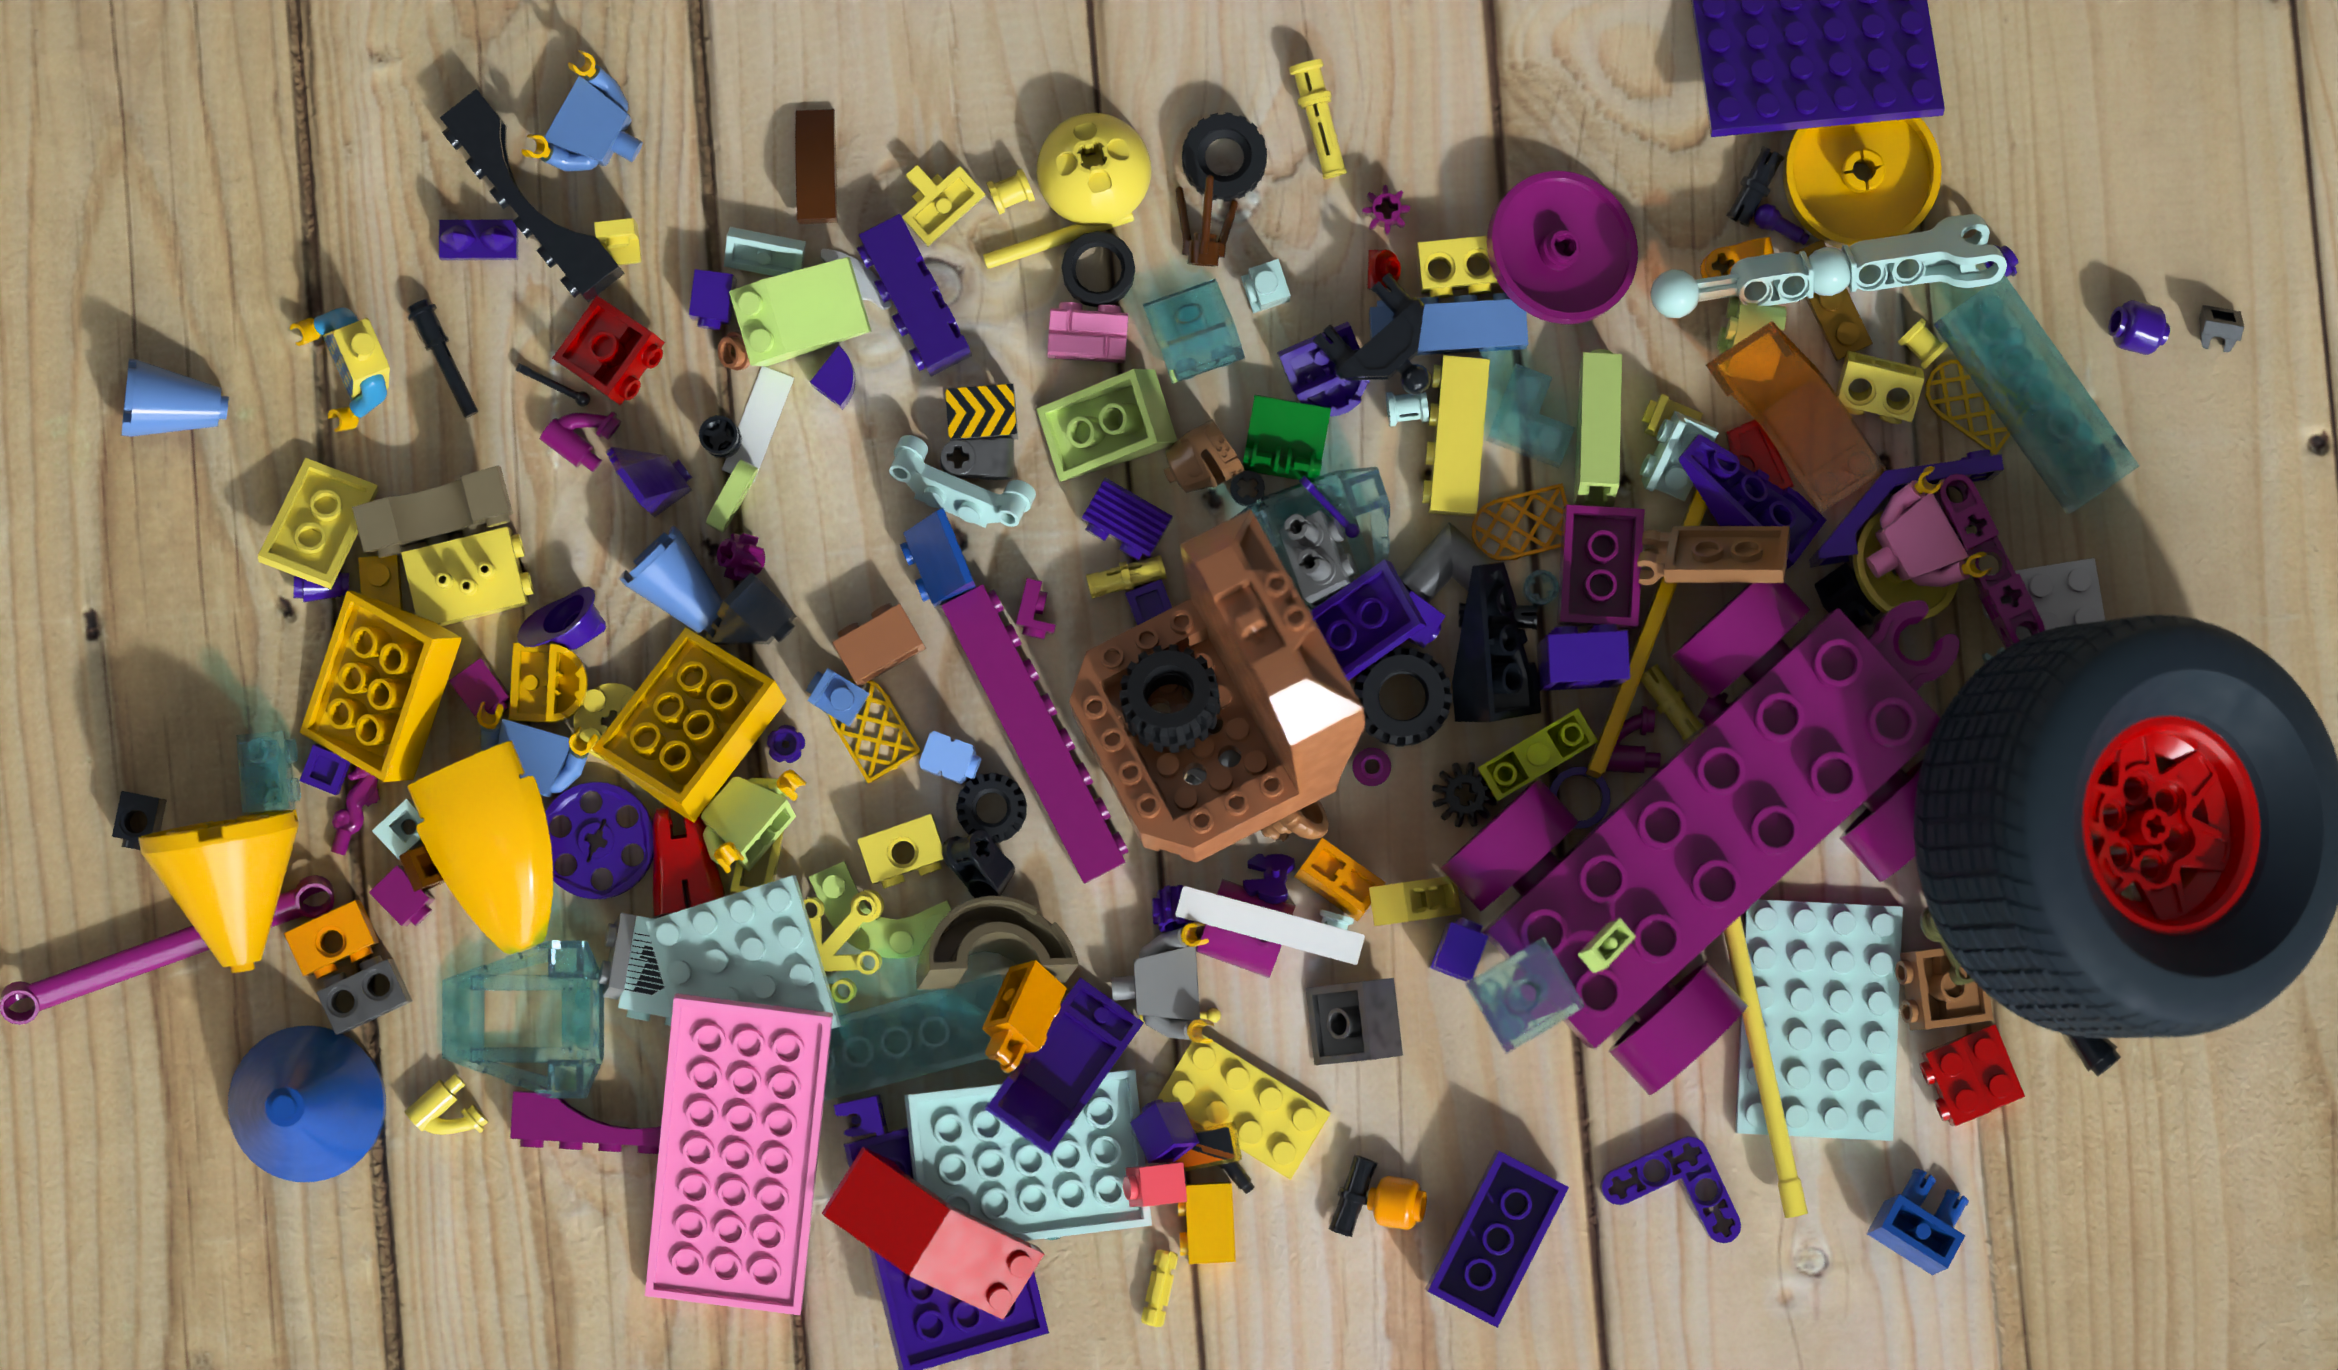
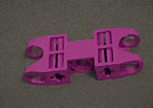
M1962 474L1948 476L1944 479L1941 488L1933 495L1969 557L1978 552H1985L1987 555L1995 557L1999 564L1996 574H1986L1982 577L1972 576L1980 592L1978 596L2004 647H2010L2020 641L2016 635L2018 626L2027 628L2031 637L2036 633L2045 631L2040 614L2020 574H2016L1998 538L1999 532L1974 483L1969 477ZM1947 487H1954L1959 490L1962 495L1961 503H1954L1948 499L1946 494ZM1967 526H1975L1977 532L1968 534L1966 528ZM1976 558L1975 566L1981 570L1979 567L1980 558ZM2002 596H2010L2012 599L2011 604H2002Z

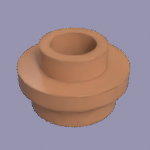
M731 332L720 340L718 356L725 367L738 371L744 370L750 365L741 332Z

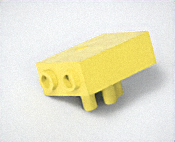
M509 527L401 552L416 615L431 620L440 626L530 605L528 595L534 594L529 572L522 573L519 558L524 557L525 552L520 534L513 535V531Z

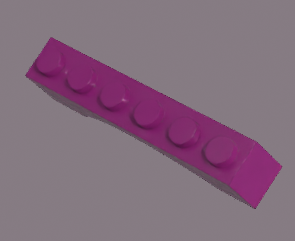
M513 1091L510 1139H520V1147L543 1148L544 1141H559V1149L583 1150V1143H598V1151L622 1152V1145H636L637 1153L659 1154L661 1126L628 1128L610 1125L593 1119L572 1107L558 1093Z

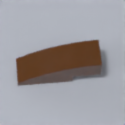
M796 110L797 221L799 224L838 223L835 110Z

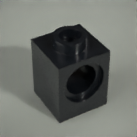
M121 791L112 837L123 839L121 847L140 850L139 837L161 831L167 800ZM138 811H142L147 817V826L140 833L134 832L130 826L132 815Z

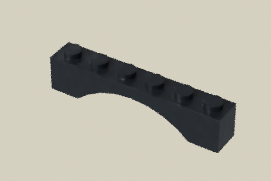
M477 89L440 117L448 127L442 132L455 150L462 146L471 156L465 161L480 180L484 176L489 178L495 186L489 190L491 195L503 209L508 205L513 208L518 217L512 221L527 239L531 235L537 238L542 246L536 251L550 268L556 264L561 268L565 276L560 281L574 298L581 293L586 301L590 302L625 274L595 236L577 233L555 224L540 214L526 200L518 188L510 168L506 146L507 126Z

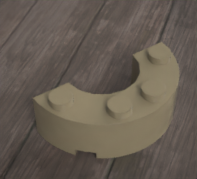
M494 466L462 475L459 480L435 488L405 495L385 497L352 507L363 551H377L379 558L399 554L402 552L401 547L426 542L427 546L450 541L449 535L461 532L463 537L486 532L485 525L493 527L510 522L509 515L513 513L501 466Z
M985 896L971 899L956 906L939 923L920 953L916 968L917 990L955 988L968 969V956L980 952L1000 954L1013 961L1016 965L1037 960L1062 984L1066 983L1079 963L1067 935L1056 922L1051 924L1047 919L1038 914V908L1010 897Z

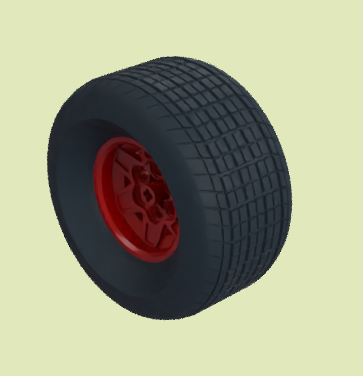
M2148 615L2062 626L2036 633L2032 637L2029 636L1998 653L1978 669L1973 677L1969 678L1944 711L1929 741L1918 778L1914 805L1916 863L1929 911L1941 937L1965 972L1995 1001L2019 1017L2043 1028L2066 1035L2086 1038H2160L2195 1036L2232 1025L2265 1007L2294 982L2313 958L2334 918L2338 906V757L2332 740L2312 702L2293 677L2263 650L2241 636L2220 626L2187 617ZM2107 769V773L2101 776L2104 770ZM2128 886H2132L2133 900L2121 894Z

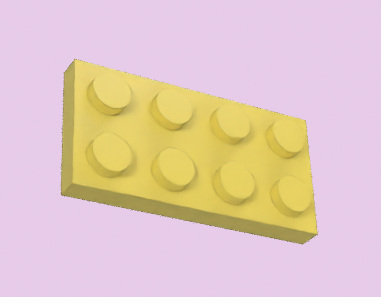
M1213 1040L1210 1044L1191 1041L1157 1099H1161L1163 1102H1181L1188 1118L1208 1130L1228 1127L1232 1145L1290 1180L1331 1114Z

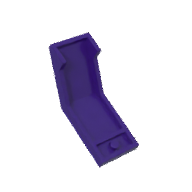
M1978 450L1967 453V457L1957 461L1884 471L1809 559L1810 568L1849 562V555L1858 554L1855 535L1858 529L1888 494L1898 492L1913 480L1918 481L1919 476L1926 467H1935L1926 476V480L1930 484H1937L1943 478L1946 479L1953 474L1965 475L1972 482L1992 480L2004 470L2002 454L1991 456L1990 450Z
M1080 977L1061 1003L1060 1011L1053 1018L1047 1032L1045 1044L1039 1051L1027 1053L1023 1056L1019 1065L1006 1078L985 1110L1048 1155H1051L1144 1022Z

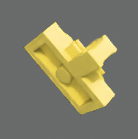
M916 165L906 174V178L918 190L912 196L917 204L902 218L924 244L929 247L981 201L986 194L961 166L943 180L939 174L930 179Z

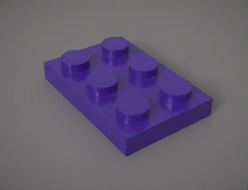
M1386 559L1310 611L1314 622L1347 680L1356 676L1427 626L1393 564Z

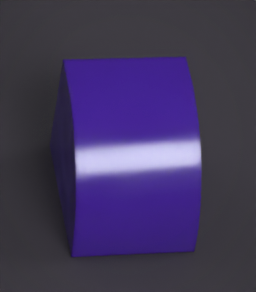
M838 345L810 381L812 387L842 410L850 401L856 383L855 371L846 352Z

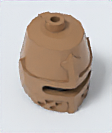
M1213 419L1188 431L1165 451L1169 466L1163 470L1169 483L1176 481L1186 493L1209 487L1214 488L1244 471L1237 454Z

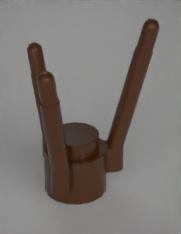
M1207 175L1201 233H1194L1193 240L1191 239L1184 191L1181 186L1176 188L1183 238L1182 255H1188L1187 264L1217 267L1219 258H1225L1226 243L1235 218L1238 201H1231L1218 242H1216L1217 235L1210 234L1214 182L1212 175Z

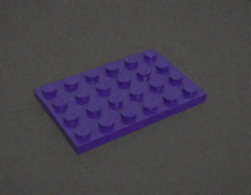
M1691 0L1711 137L1943 116L1945 106L1927 0Z
M908 1127L887 1132L885 1135H875L844 1144L849 1168L862 1147H865L894 1161L901 1171L913 1178ZM869 1248L899 1370H924L1049 1333L1034 1272L1003 1320L910 1277Z

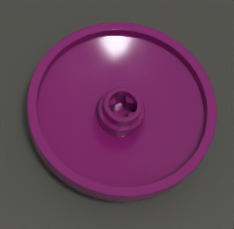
M1547 171L1532 175L1519 182L1506 193L1496 206L1489 222L1487 253L1497 282L1517 306L1541 320L1557 324H1578L1595 319L1621 300L1634 279L1638 263V245L1633 224L1617 198L1601 184L1586 176L1567 171Z

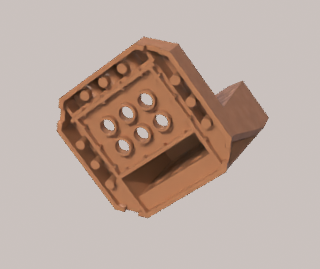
M1251 509L1180 544L1191 599L1086 651L1069 700L1077 725L1143 847L1158 852L1161 849L1181 855V858L1193 862H1199L1336 792L1341 774L1365 727L1361 703ZM1169 644L1178 645L1179 652H1184L1185 648L1188 647L1194 650L1195 658L1202 655L1207 660L1208 668H1213L1216 682H1218L1220 714H1216L1217 719L1222 721L1223 728L1219 733L1209 735L1203 742L1196 738L1195 747L1189 750L1186 747L1185 750L1171 753L1166 746H1164L1163 752L1155 751L1152 742L1146 747L1139 742L1138 734L1133 737L1128 729V724L1125 723L1120 701V691H1122L1120 682L1123 675L1128 676L1127 666L1131 661L1138 664V655L1145 651L1149 656L1153 654V647L1161 645L1162 651L1169 650ZM1176 684L1159 687L1150 695L1147 701L1150 707L1157 703L1168 705L1171 708L1170 713L1184 709L1190 702L1183 697L1187 688ZM1228 750L1236 751L1241 755V760L1234 767H1225L1219 762L1222 753ZM1192 768H1200L1205 771L1206 778L1201 784L1190 785L1184 780L1187 771Z

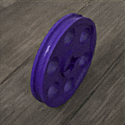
M604 782L584 783L560 794L547 808L545 814L552 847L553 881L565 891L588 899L612 898L633 888L649 870L654 858L653 820L644 804L629 791ZM589 791L598 792L602 798L600 810L593 814L585 812L581 806L583 795ZM626 805L633 806L637 810L639 817L637 823L630 828L622 827L617 821L618 811ZM559 815L568 817L572 824L570 833L562 838L554 836L550 829L551 821ZM606 819L602 829V838L607 840V845L605 848L598 847L596 852H593L590 862H588L592 852V844L587 841V837L589 834L596 835L598 830H601L603 821ZM629 844H638L643 849L644 858L637 866H628L623 861V850ZM563 854H571L577 861L576 871L570 876H562L556 870V861ZM600 868L608 869L613 875L611 887L604 891L596 889L592 884V875Z

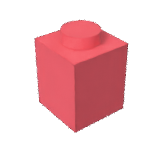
M1183 1162L1127 1167L1126 1176L1123 1179V1191L1126 1199L1129 1200V1206L1147 1207L1187 1202Z

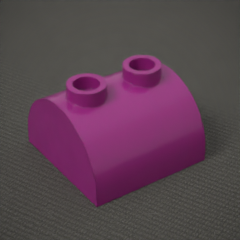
M1223 878L1217 895L1290 915H1293L1296 906L1286 901L1279 904L1264 902L1259 899L1258 894L1251 897L1242 885ZM1206 924L1200 940L1209 938V942L1198 946L1196 952L1270 978L1282 945Z

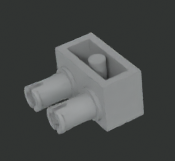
M1321 511L1307 517L1294 514L1287 518L1285 527L1279 529L1303 599L1317 607L1355 580L1354 576L1358 574L1357 567L1351 555L1344 552L1341 541L1345 540V535L1337 519L1332 520Z

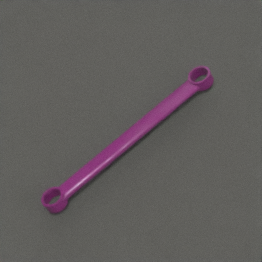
M311 875L300 880L295 889L281 893L271 928L302 916L315 919L330 912L335 901L333 885L323 876ZM327 892L329 894V899L320 906H308L303 903L306 898L315 893ZM192 925L31 984L22 981L12 982L1 993L0 1012L4 1019L12 1024H27L35 1019L39 1011L210 949ZM25 998H31L35 1004L30 1010L21 1013L9 1009L12 1004Z

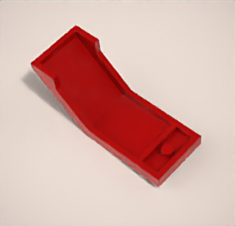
M862 1147L822 1211L823 1216L910 1277L1003 1320L1044 1256L1043 1251L1039 1247L953 1207L901 1171L894 1161L865 1147Z

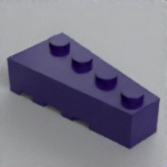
M901 214L859 234L862 245L856 247L866 268L874 265L880 277L874 284L884 303L892 300L898 313L891 317L902 337L907 334L910 335L915 348L909 350L918 370L921 371L926 368L932 377L971 357L969 345L964 336L961 335L956 320L944 302L942 294L931 272L927 269L925 261Z

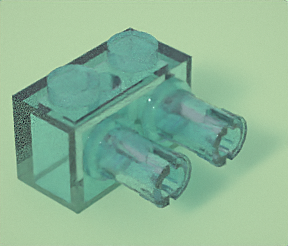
M285 731L236 735L242 813L257 814L280 810H296L295 801H300L301 799L300 782L298 778H293L292 763L298 760L296 740L290 739V733Z

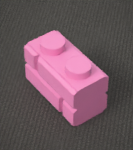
M1060 302L1059 309H1050L1048 358L1125 363L1128 313H1121V307L1116 305H1098V311L1082 310V304Z

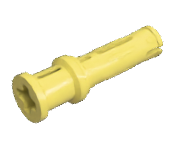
M1315 59L1291 66L1289 72L1296 79L1300 98L1297 99L1298 105L1301 106V109H1306L1313 141L1323 172V179H1330L1346 174L1347 170L1344 167L1337 134L1328 106L1332 95L1331 91L1326 90L1320 69L1323 66L1322 59Z

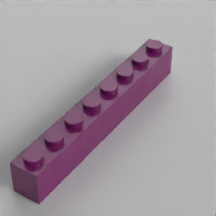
M982 584L941 605L1083 883L1086 884L1125 864L1126 862L1122 855L1129 851L1119 831L1111 835L1105 823V820L1111 818L1101 796L1093 800L1087 788L1093 781L1084 763L1081 762L1075 765L1069 751L1075 749V746L1066 728L1057 730L1051 717L1058 713L1048 693L1042 696L1039 695L1033 682L1040 678L1030 658L1022 662L1016 650V647L1022 645L1013 625L1010 624L1004 627L998 615L1004 608L995 590L986 592Z

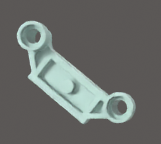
M913 435L902 436L894 450L895 458L889 472L893 478L905 482L915 493V499L933 508H943L944 511L958 516L966 522L975 523L986 528L988 523L999 522L1010 527L1017 526L1023 513L1029 511L1036 497L1034 488L1021 480L1009 481L1003 494H996L925 464L923 461L928 453V446L922 439Z

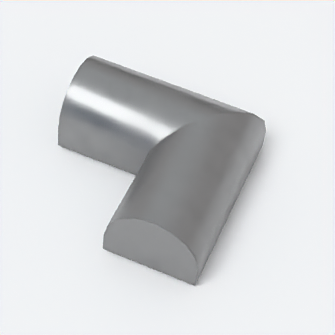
M1448 522L1400 576V579L1405 588L1429 603L1451 578L1455 579L1468 591L1472 566L1495 562Z

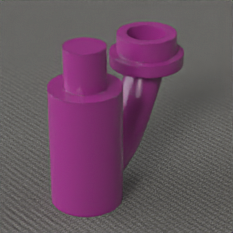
M614 411L608 416L591 413H571L559 419L554 418L541 434L540 440L575 467H579L582 464L594 472L602 460L591 452L593 445L573 430L584 427L598 428L596 435L598 437L603 436L608 440L617 431L622 421L617 418V414Z
M1642 706L1640 714L1624 721L1605 771L1644 773L1645 768H1660V753L1646 752L1645 746L1620 745L1621 740L1635 730L1640 729V735L1654 733L1655 710Z

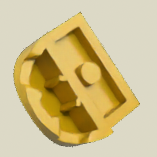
M513 643L509 721L557 723L572 717L582 706L587 693L588 678L582 660L573 651L556 644L524 647L520 643Z

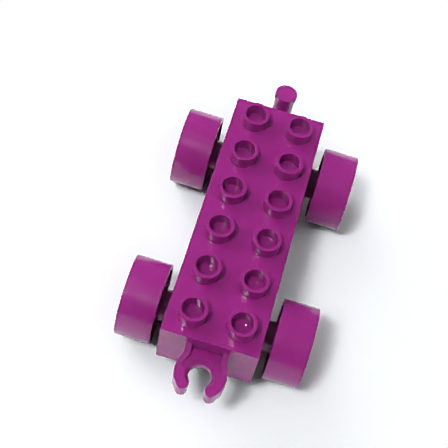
M1785 581L1784 583H1749L1672 655V658L1711 700L1739 676L1744 674L1751 684L1560 860L1550 850L1579 821L1538 778L1441 867L1443 872L1480 912L1511 886L1521 895L1482 931L1483 934L1489 936L1488 940L1515 968L1500 1000L1495 1002L1489 1010L1488 1017L1492 1028L1505 1036H1519L1526 1032L1530 1026L1528 1025L1529 1022L1556 1013L1588 1048L1596 1049L1632 1016L1635 1022L1611 1046L1609 1053L1648 1095L1654 1094L1680 1074L1742 1015L1748 1005L1708 961L1702 963L1674 986L1670 980L1862 803L1867 809L1850 824L1839 839L1879 882L1892 876L1916 856L1914 844V805L1923 759L1906 773L1901 767L1930 741L1940 720V717L1916 691L1924 683L1937 679L1949 670L1957 657L1960 645L1959 638L1955 634L1942 636L1934 643L1933 651L1923 660L1915 661L1905 657L1899 649L1898 639L1900 633L1905 627L1919 623L1929 610L1926 602L1915 600L1903 602L1886 612L1876 624L1873 634L1868 638L1838 608L1824 616L1790 648L1781 638L1810 611V608ZM1621 918L1636 936L1635 939L1606 969L1593 973L1578 954L1607 923Z

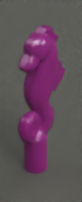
M357 766L355 771L347 775L351 781L360 778L346 797L347 809L336 811L332 818L333 827L337 831L330 851L341 855H346L351 835L360 831L363 826L364 816L362 807L364 805L369 807L380 800L379 789H377L378 778Z

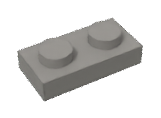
M620 913L614 924H608L604 946L610 947L608 961H602L598 983L604 984L602 997L618 1000L624 991L636 915Z

